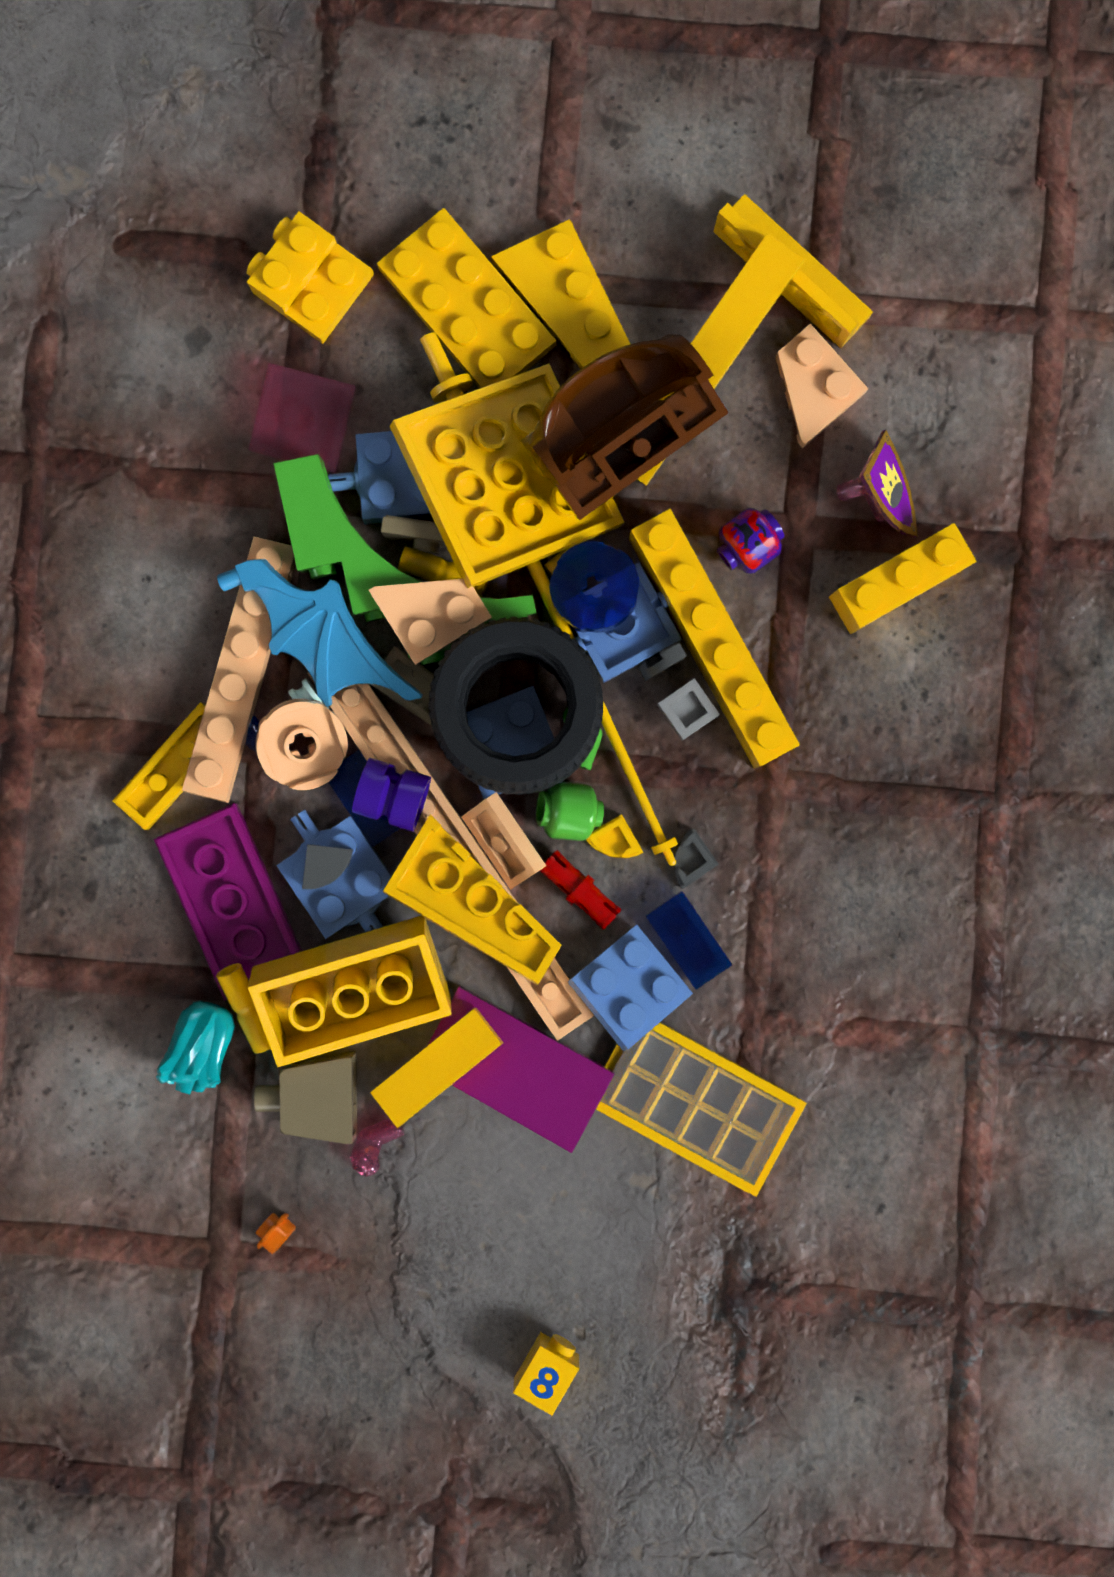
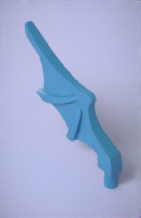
M266 559L248 560L235 565L234 569L217 575L218 583L223 591L242 585L244 591L254 590L258 594L270 618L272 635L269 648L271 654L277 656L280 652H284L300 661L311 675L318 697L327 707L333 704L332 696L335 693L355 684L383 686L398 693L408 701L423 697V694L385 662L365 639L348 611L340 584L337 581L330 579L323 588L315 591L304 590L288 582Z

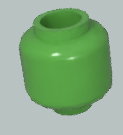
M561 782L549 789L547 788L546 791H541L538 796L536 822L538 826L543 827L546 835L552 839L584 841L591 836L594 828L600 827L603 822L604 804L602 801L597 800L594 789L588 784Z

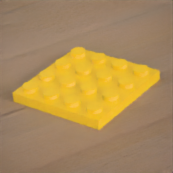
M550 364L394 419L389 426L460 577L464 579L468 589L617 529L624 523L613 497L583 519H577L553 482L544 476L521 442L524 437L535 430L545 406L560 388Z

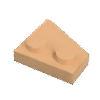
M811 323L776 354L775 358L780 377L784 379L786 387L785 395L789 410L792 409L798 432L796 437L798 444L802 448L868 390L867 386Z
M464 579L375 586L369 589L375 602L415 665L459 639L463 634H467L468 630L475 629L478 625L492 618L474 587L468 589Z

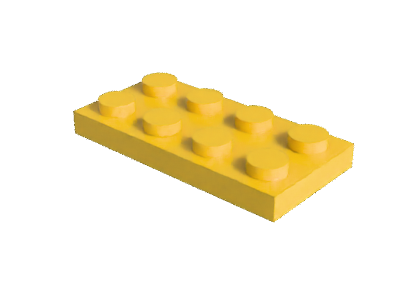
M442 208L377 262L381 273L429 330L436 332L440 343L462 369L470 374L473 382L479 389L524 373L556 346V339L445 208Z

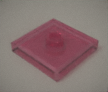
M269 363L248 450L285 461L318 454L324 461L326 471L336 474L356 386Z

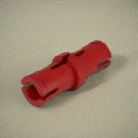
M556 850L545 861L546 866L540 872L567 896L565 900L570 905L575 903L602 930L621 912L622 909L593 884L595 880L589 874L587 876L583 875L560 851Z

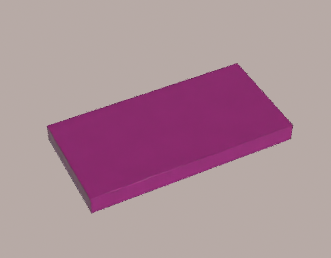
M233 803L154 838V842L224 1001L227 998L216 977V974L223 968L240 963L249 980L253 966L302 952L237 803Z
M462 986L458 987L451 1000L452 1015L441 1019L428 1045L474 1008L479 1010L504 1043L453 1083L452 1086L568 1152L573 1153L616 1072L557 1041L555 1038Z

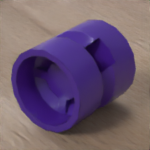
M370 757L358 783L352 812L374 820H378L384 815L387 816L390 825L414 832L426 802L431 777L408 769L399 774L396 771L395 765Z

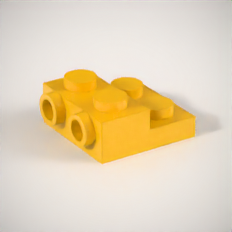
M298 211L293 219L285 217L279 222L273 233V239L276 242L267 255L259 252L253 257L247 268V275L250 276L247 284L254 295L323 344L374 276L371 267L337 244L333 235Z

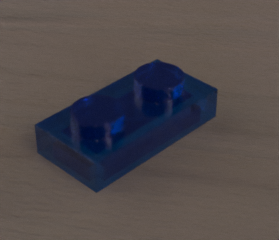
M683 891L678 892L645 915L695 990L732 966V963Z

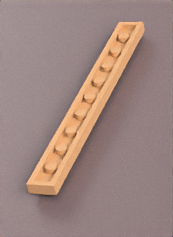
M370 684L351 685L335 693L332 696L333 704L330 707L367 761L371 757L395 765L396 771L399 774L408 769L431 777L426 802L414 830L418 835L431 814L442 825L441 827L456 842L458 841L471 854L470 856L488 874H491L517 902ZM555 957L538 985L509 969L557 1041L594 1016L567 982L570 978Z

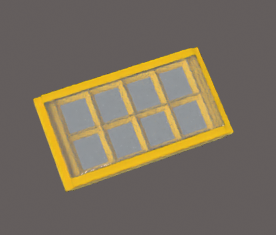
M660 1022L630 1049L623 1051L618 1044L615 1045L605 1067L616 1073L596 1110L757 1197L807 1102Z

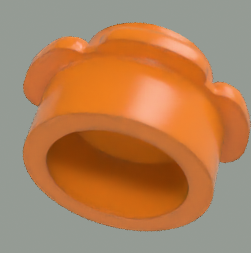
M273 1212L255 1232L261 1238L257 1243L258 1249L263 1246L273 1255L296 1229V1226L287 1219L289 1214L284 1213L278 1217Z

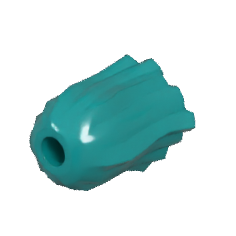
M202 1000L193 1002L184 1009L176 1023L169 1047L157 1067V1081L161 1084L166 1082L174 1084L176 1082L175 1090L189 1095L192 1091L203 1092L206 1088H215L217 1084L221 1083L222 1062L235 1029L232 1013L222 1006Z

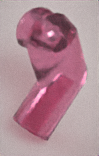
M387 1118L362 1129L358 1134L350 1155L352 1168L363 1177L374 1175L380 1168L378 1156L382 1145L404 1136L403 1126L401 1125L397 1128L390 1118Z

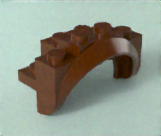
M667 334L661 339L642 341L620 347L581 368L555 392L545 406L535 430L524 437L521 442L544 476L553 482L576 518L581 520L729 412L708 379L714 375L697 350L682 335ZM671 394L670 396H668V397L665 398L664 400H659V399H661V398H663V397H665V396Z

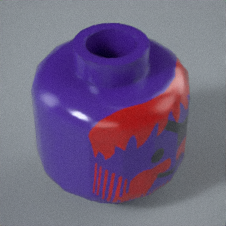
M747 508L721 526L718 532L721 546L716 550L723 563L730 570L738 567L745 573L753 574L781 553V540L785 535L777 520L768 510L758 511L755 508Z

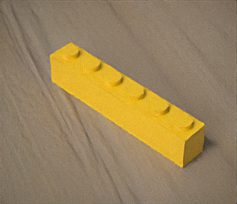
M671 508L631 529L629 541L655 589L665 597L668 603L667 611L753 768L761 767L800 746Z

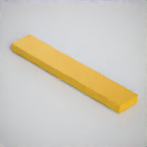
M770 233L765 235L691 342L714 375L708 379L714 389L804 262L802 256ZM669 394V395H667V396H665V397H663V398H661V399H659V400H664L665 398H667V397L670 396L671 394ZM664 460L639 477L638 480L647 486Z

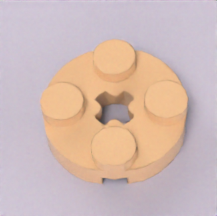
M292 699L282 702L272 708L259 722L256 737V752L259 762L270 778L289 786V788L310 790L328 783L337 774V769L342 764L343 758L346 757L348 740L344 726L337 715L320 701ZM299 733H303L305 737L314 738V743L308 746L309 753L302 756L298 750L290 751L289 744L295 741L294 736Z

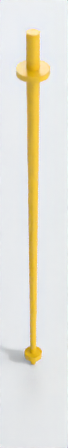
M431 332L421 337L420 342L440 383L430 391L433 401L438 403L463 395L473 385L470 374L455 375L436 332ZM540 560L526 565L554 625L560 628L562 632L568 633L571 639H575ZM603 701L602 726L658 841V844L652 846L651 849L654 855L663 852L668 864L674 866L676 860L671 848L678 845L675 836L666 840Z

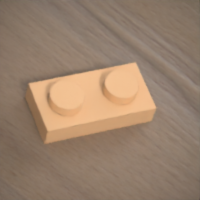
M497 792L461 816L510 890L546 866Z

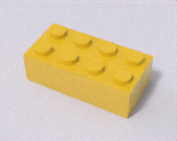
M423 916L414 917L252 967L248 990L277 1067L452 1015L450 991L426 919Z

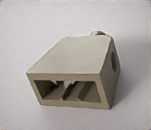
M346 1052L285 1065L280 1069L279 1085H256L254 1093L255 1111L280 1112V1132L282 1134L342 1144H353L358 1136L357 1052Z

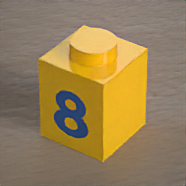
M540 1332L514 1377L513 1393L552 1416L579 1370V1354L575 1352V1346L560 1335L553 1334L552 1337H549Z

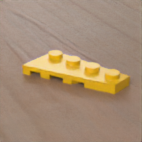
M570 219L491 256L492 264L501 274L506 276L515 287L518 295L526 304L531 306L543 321V325L554 338L556 337L580 369L606 353L630 344Z
M430 814L385 886L383 893L538 985L562 945L521 904H518L502 888L503 886L491 874H488L470 856L471 854L458 841L456 842Z

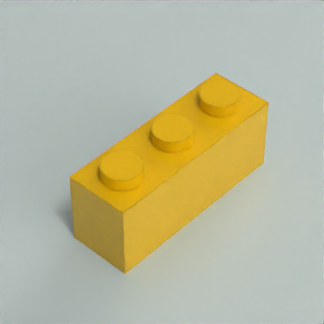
M953 523L837 589L829 596V599L851 635L963 571L977 561L956 524Z

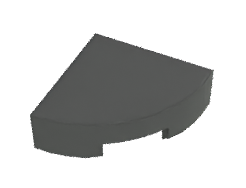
M675 642L659 651L660 653L645 660L639 665L638 670L645 682L684 661L687 655L680 643Z
M690 829L680 840L674 855L676 860L674 872L681 889H684L718 865V862L695 829Z
M307 844L302 889L321 888L338 879L349 866L354 849Z

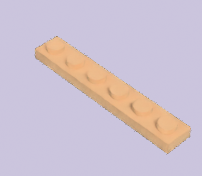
M254 536L247 561L266 559L278 573L290 582L295 567L292 546ZM242 585L239 586L182 791L225 803H229L271 653L269 643L272 631L267 609L254 590L246 592Z

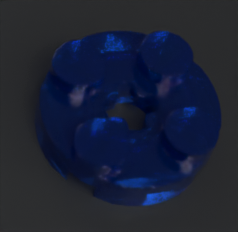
M597 541L577 544L564 552L557 561V566L553 570L549 585L551 600L558 615L578 632L600 633L612 630L626 621L636 608L639 593L637 569L631 558L620 549L616 550L612 546H607L603 542ZM594 576L597 582L605 580L607 587L602 589L601 597L594 598L592 594L585 595L582 590L587 587V578Z

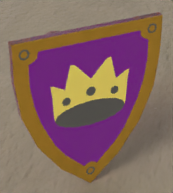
M883 430L859 475L860 478L838 484L837 495L841 501L864 495L877 522L886 520L901 534L913 538L918 537L915 509L905 470L887 430Z

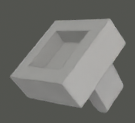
M695 678L657 704L681 741L720 715Z

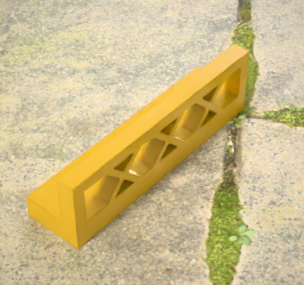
M744 194L733 207L727 202L718 212L713 232L745 262L749 260L767 233H770L804 258L803 264L781 295L840 349L871 317L873 311L747 195Z

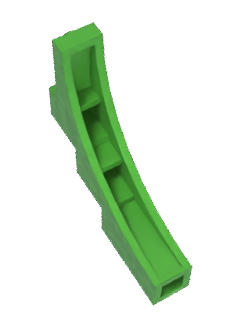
M318 454L273 463L297 571L301 573L309 572L310 578L316 579L337 574L335 566L342 565L353 615H364L366 622L386 619L369 589L375 586L420 583V581L397 570L372 550L351 525L334 495L324 461ZM533 595L502 599L480 597L492 616L491 619L484 622V625L489 623L490 620L496 621L499 618H522L536 614ZM453 642L426 658L420 664L439 662L443 659L445 651L451 649Z

